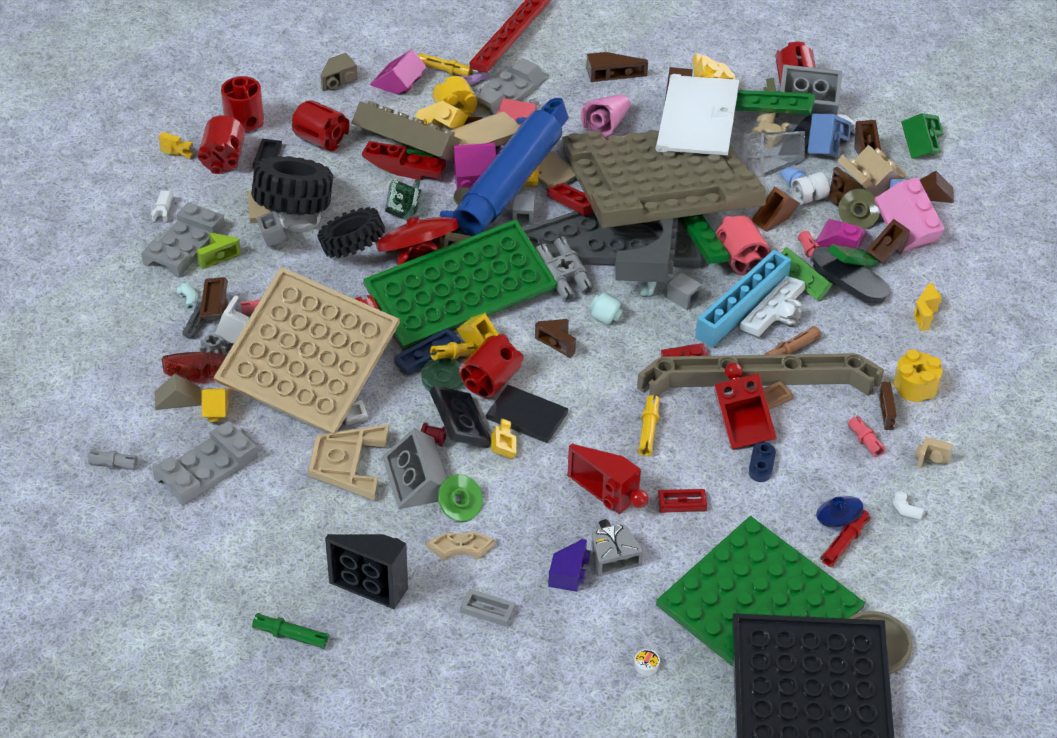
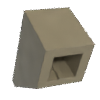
M347 53L328 59L321 73V89L323 92L358 80L357 64Z

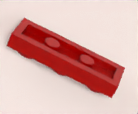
M560 183L546 189L547 196L556 200V202L582 215L592 214L593 209L585 193L565 183Z

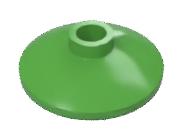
M455 474L446 478L438 492L439 505L444 514L452 520L459 522L471 520L479 513L482 507L481 489L469 476ZM455 496L459 498V503L455 501Z

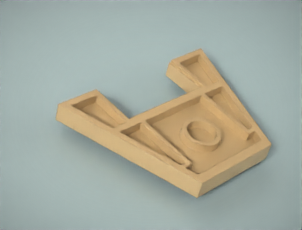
M389 424L340 431L334 434L316 435L308 468L309 476L375 501L379 483L378 477L357 475L363 445L386 447Z

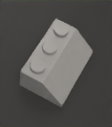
M783 65L780 92L813 93L815 101L811 113L837 115L842 71Z
M413 428L383 455L399 509L438 501L439 488L447 478L434 437Z

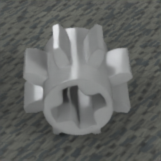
M209 334L204 340H200L201 356L206 355L207 361H219L222 356L227 355V340H221L219 335Z

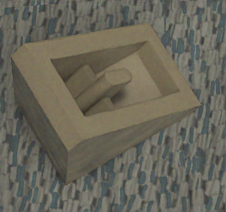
M174 374L154 391L155 410L201 406L200 387L177 374Z

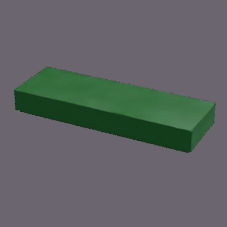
M832 244L828 250L829 253L844 263L875 267L878 263L876 258L863 249Z

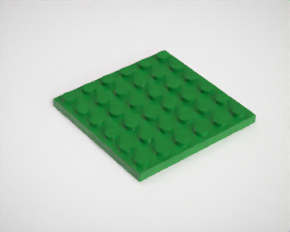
M751 515L656 601L657 607L731 666H733V613L849 619L857 614L865 605V602Z

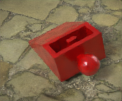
M734 362L729 363L724 370L725 376L729 381L714 384V393L731 449L777 439L759 373L741 377L742 367ZM755 386L753 390L747 389V387ZM727 392H733L731 395L725 394Z
M576 444L569 445L567 476L602 501L607 509H613L618 514H621L630 505L635 508H643L647 505L648 495L644 490L639 489L641 469L621 455Z

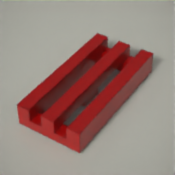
M705 489L658 490L660 513L707 511ZM688 497H701L699 499H687Z

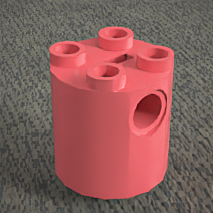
M727 216L723 219L722 225L716 232V236L729 253L728 263L737 274L746 275L771 253L770 247L750 217Z

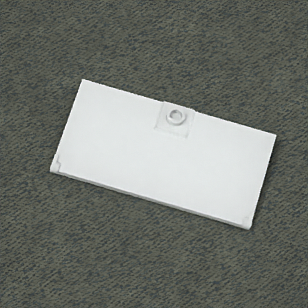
M671 74L655 148L656 151L728 155L739 80Z

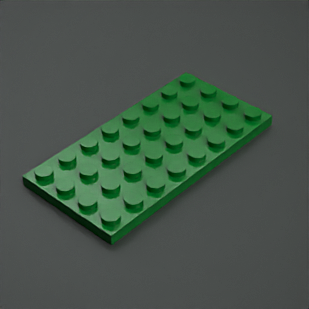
M517 219L363 279L365 288L374 297L379 310L399 319L400 323L393 335L402 351L421 343L446 328L453 331L471 317L486 313L487 316L556 289L558 284Z

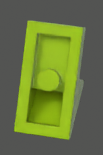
M209 233L210 245L197 249L198 263L202 269L241 255L240 242L237 237Z

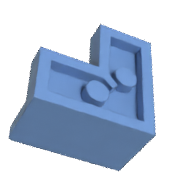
M812 114L808 153L824 154L828 157L838 158L840 141L849 142L852 122L835 114Z

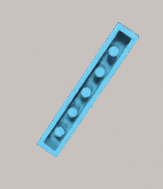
M775 250L769 253L697 318L695 337L714 347L746 318L786 276H789L791 259Z

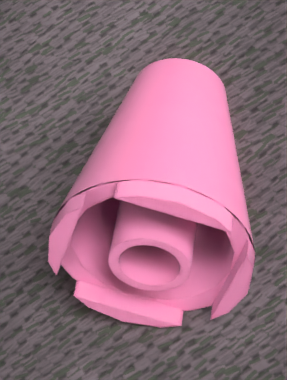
M619 94L590 100L581 110L582 125L584 128L587 127L589 131H601L606 138L614 132L630 110L631 104L629 99L625 95Z

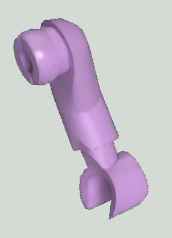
M478 72V74L475 73L469 77L460 76L469 83L470 87L479 83L480 80H490L487 75H483L485 72Z

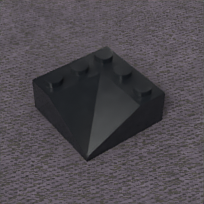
M327 534L325 543L329 583L395 610L408 590L406 543L385 534Z

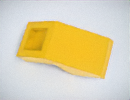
M933 283L927 285L916 302L913 317L921 331L930 330L931 321L934 319L933 313L938 312L939 304L942 301L941 294L936 290Z

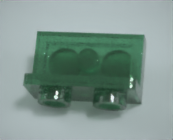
M392 179L389 185L385 212L404 220L409 219L411 214L415 215L419 207L417 200L421 194V189H419L420 181L416 179L414 184L409 186Z

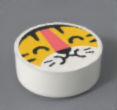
M644 649L635 655L634 667L638 673L652 675L659 669L660 658L653 650Z

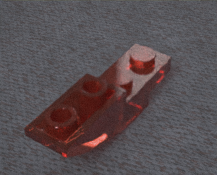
M184 352L165 355L161 359L163 372L170 377L177 374L192 383L205 384L208 378L214 380V376L227 355L212 352Z

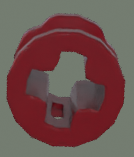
M424 422L421 432L434 437L435 443L443 447L447 437L445 426L438 428Z

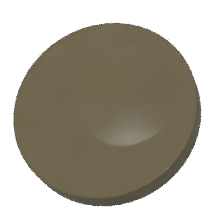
M878 611L860 612L849 618L885 620L889 674L901 670L907 664L912 652V638L902 622L889 614Z

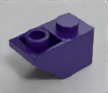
M581 539L553 554L549 570L548 587L577 592L579 583L584 584L586 569H583V565L589 564L591 550H586V539Z

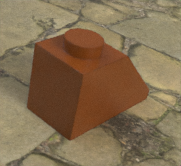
M774 186L766 198V205L760 206L751 220L767 232L789 219L800 202Z

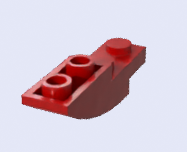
M368 141L362 152L363 158L379 168L398 176L420 181L423 176L440 179L446 167L445 159L408 154L407 147Z

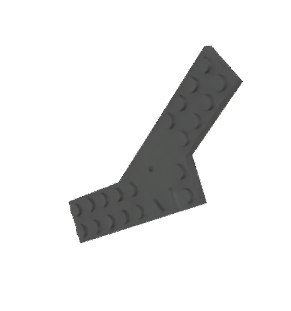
M574 211L522 228L535 249L540 245L543 250L542 244H546L553 258L561 256L554 245L555 240L560 238L561 242H563L561 237H566L572 250L578 252L582 264H615L617 251L642 248L659 239L657 235L649 230H617L614 227L602 228L594 211L589 215H582ZM677 231L673 266L701 267V252L687 231Z

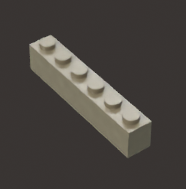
M368 101L367 104L359 102L351 124L453 162L454 146L459 145L461 139L454 136L455 132L446 128L440 131L439 126L429 122L426 126L424 125L425 121L416 117L410 120L408 119L409 115L399 111L397 115L393 114L395 110L385 106L380 109V105L372 101Z

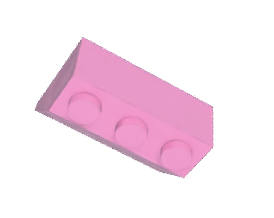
M918 177L899 182L874 199L886 225L895 219L910 230L904 250L936 242L945 230Z

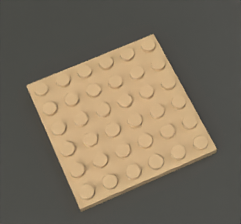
M280 267L214 376V380L323 432L334 434L338 432L400 321L392 315Z

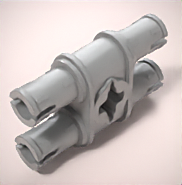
M561 237L563 242H561L560 238L554 242L561 256L553 258L546 244H542L543 250L540 245L536 247V251L558 283L556 289L562 301L566 302L568 301L566 297L569 300L575 297L568 284L569 282L576 281L583 295L587 294L586 289L588 293H591L594 290V286L587 276V268L580 261L578 252L572 250L566 237Z

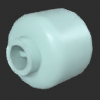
M606 292L601 295L597 294L589 307L591 316L607 325L613 320L617 322L623 311L620 309V300Z

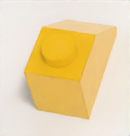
M486 313L471 317L457 328L464 342H472L475 347L470 348L475 350L488 337L498 335L497 330Z
M202 389V417H208L210 422L222 421V417H227L231 389Z

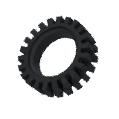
M362 207L357 211L355 209L350 210L348 214L344 212L342 213L343 216L334 217V221L329 220L327 222L328 225H323L322 229L318 231L317 237L327 257L340 258L342 255L347 257L349 253H352V255L357 254V250L363 251L365 250L364 247H371L373 245L372 242H378L379 238H382L383 233H385V226L377 209H370V207L363 209Z

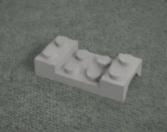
M188 202L177 213V222L158 242L153 240L142 251L143 265L148 266L152 261L163 264L170 269L175 277L180 278L198 257L197 249L210 244L209 233L219 234L225 227L224 215Z
M226 421L210 431V439L178 459L170 456L152 468L154 479L157 482L162 480L166 483L183 506L257 459L258 451L257 446L231 422Z

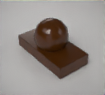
M226 277L205 279L199 315L202 321L221 319L223 312L229 305L226 297L228 285Z

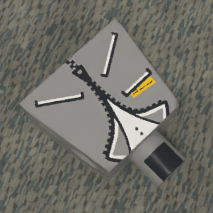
M607 519L601 520L596 524L597 530L592 532L591 547L598 576L642 566L643 550L626 525L611 526L610 521Z

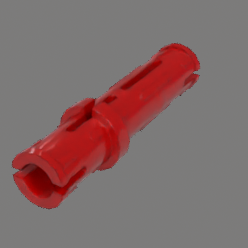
M858 509L852 519L843 525L841 533L821 555L820 560H822L823 564L833 567L851 542L861 535L862 528L871 519L866 510Z

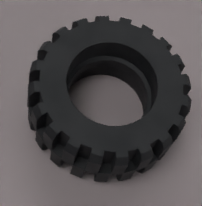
M293 156L263 158L254 166L251 195L258 205L264 206L268 210H275V212L291 215L321 213L328 208L331 202L333 174L327 166L310 159L306 160Z

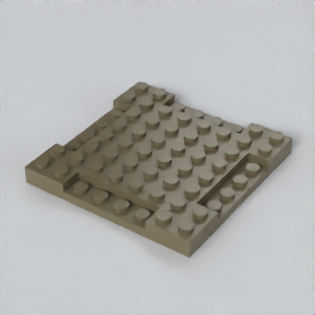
M649 130L645 133H628L622 136L611 135L607 138L604 137L601 131H590L584 134L572 133L568 136H562L563 152L589 203H591V207L602 228L766 205L765 188L755 173L746 169L731 144L729 145L728 155L674 151L658 152L655 148L659 131Z

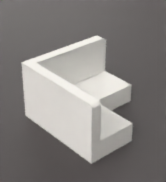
M236 295L223 312L215 332L222 339L233 344L250 318L234 310L239 299Z

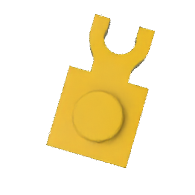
M162 132L158 136L160 151L176 156L181 154L188 159L193 157L194 151L190 150L193 142H182L179 136Z

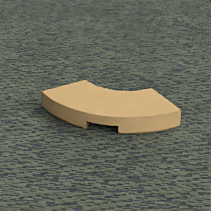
M471 531L458 534L449 532L432 539L426 544V547L444 561L452 556L461 554L471 555L480 559L495 545V540L486 535Z

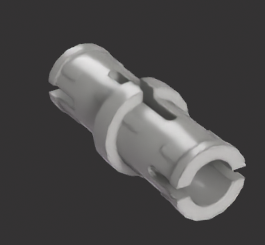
M91 449L88 455V463L91 465L108 466L109 469L116 467L135 470L136 466L134 465L138 464V456L120 454L113 450L111 452H103Z

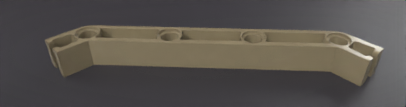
M855 353L659 357L638 374L637 389L645 392L646 388L644 387L649 384V395H654V400L656 396L661 395L669 387H714V384L729 381L725 376L724 370L729 363L734 362L742 367L741 377L759 373L762 386H770L778 381H781L784 385L850 384L868 396L873 392V384L876 387L881 385L884 369Z

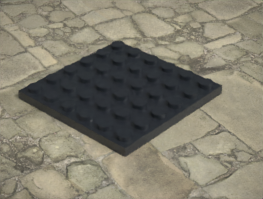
M733 613L732 639L736 738H894L885 620Z

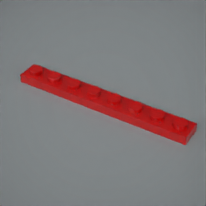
M525 0L469 62L470 69L487 73L551 0Z

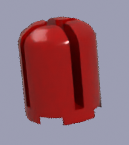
M789 42L787 47L781 51L778 49L775 54L780 87L783 65L816 68L813 49L811 50V48L807 47L805 42Z
M308 100L302 102L296 108L292 116L291 126L292 131L297 137L332 152L340 147L337 144L341 142L344 134L348 135L350 122L343 113L316 101Z

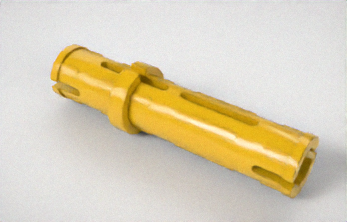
M421 52L418 54V57L427 67L449 72L453 76L455 74L468 77L473 75V69H470V66L458 63L457 60L449 61Z
M654 395L646 397L645 411L642 412L641 416L643 423L637 451L640 456L643 455V449H645V456L649 457L652 455L656 424L660 417L658 413L660 398L658 396L655 397L654 403Z

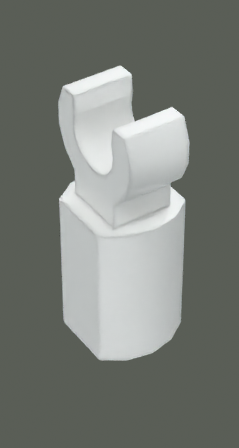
M161 190L159 192L155 209L151 212L153 222L156 221L157 217H163V222L165 223L168 221V212L173 200V194L170 191Z

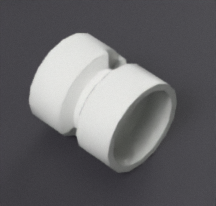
M822 172L793 179L791 183L792 195L795 200L800 202L799 205L812 202L813 199L820 200L829 196L828 180Z

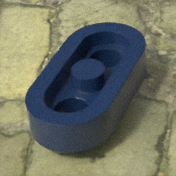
M761 442L753 447L748 474L754 481L766 482L771 478L776 449L773 445Z

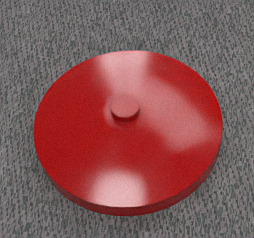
M416 216L407 219L406 224L386 233L382 238H379L378 242H375L378 252L401 249L448 234L459 228V224L455 217H432L419 220V217Z

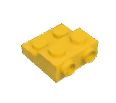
M698 53L693 56L694 77L735 80V74L724 63H718L708 56H702Z

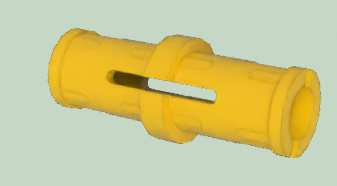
M450 342L447 345L432 346L430 353H436V355H431V358L433 360L444 358L456 360L458 357L470 356L475 349H469V347L475 346L472 342L461 344Z

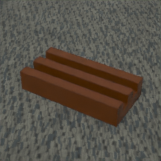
M882 382L879 401L884 430H894L897 414L891 382Z

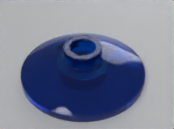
M838 496L824 502L817 509L816 517L818 522L824 526L841 527L856 521L862 515L864 506L862 501L856 497Z

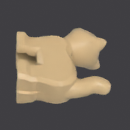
M775 113L759 115L757 118L759 124L753 129L750 140L758 143L761 139H765L768 141L765 147L773 149L782 140L790 125L788 122L782 123L781 126L774 124Z

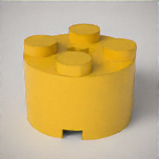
M448 77L441 85L438 83L433 90L432 98L434 103L445 101L469 115L468 117H472V113L477 107V98L469 83L463 77Z
M914 349L908 350L898 360L893 385L897 389L898 394L912 402H922L925 399L930 400L934 398L938 392L942 376L941 360L938 357L918 352Z

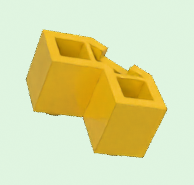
M445 101L422 108L415 115L416 118L425 121L424 125L426 126L428 122L439 126L440 131L444 125L451 129L463 126L469 116Z

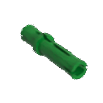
M256 613L255 617L257 619L254 618L252 622L253 629L272 633L273 637L279 638L282 636L320 647L321 649L325 648L326 644L324 642L327 643L329 639L328 633L286 622L281 617L276 619Z

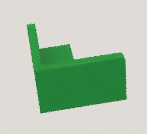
M921 113L901 121L911 158L915 159L926 154L934 155L941 152L937 137L944 135L939 116Z

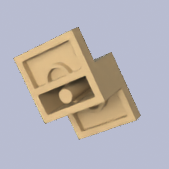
M868 145L855 159L851 157L848 160L842 155L837 160L860 184L876 197L890 188V179H904L906 176L878 147L874 150Z

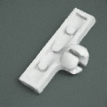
M786 276L740 323V330L759 337L774 321L780 320L781 323L787 325L796 324L802 313L800 308L802 304L795 299L806 289L805 282Z

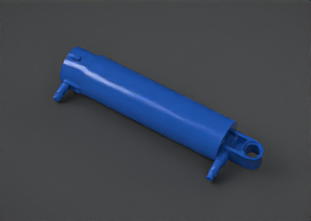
M553 98L541 110L533 111L528 117L517 118L516 122L521 124V126L465 193L462 202L454 211H441L440 216L457 218L458 229L466 235L475 236L484 232L489 224L498 218L561 138L562 126L569 118L563 99Z

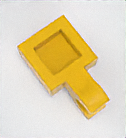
M502 418L501 426L496 425L491 434V452L512 459L516 455V436L510 434L511 422Z

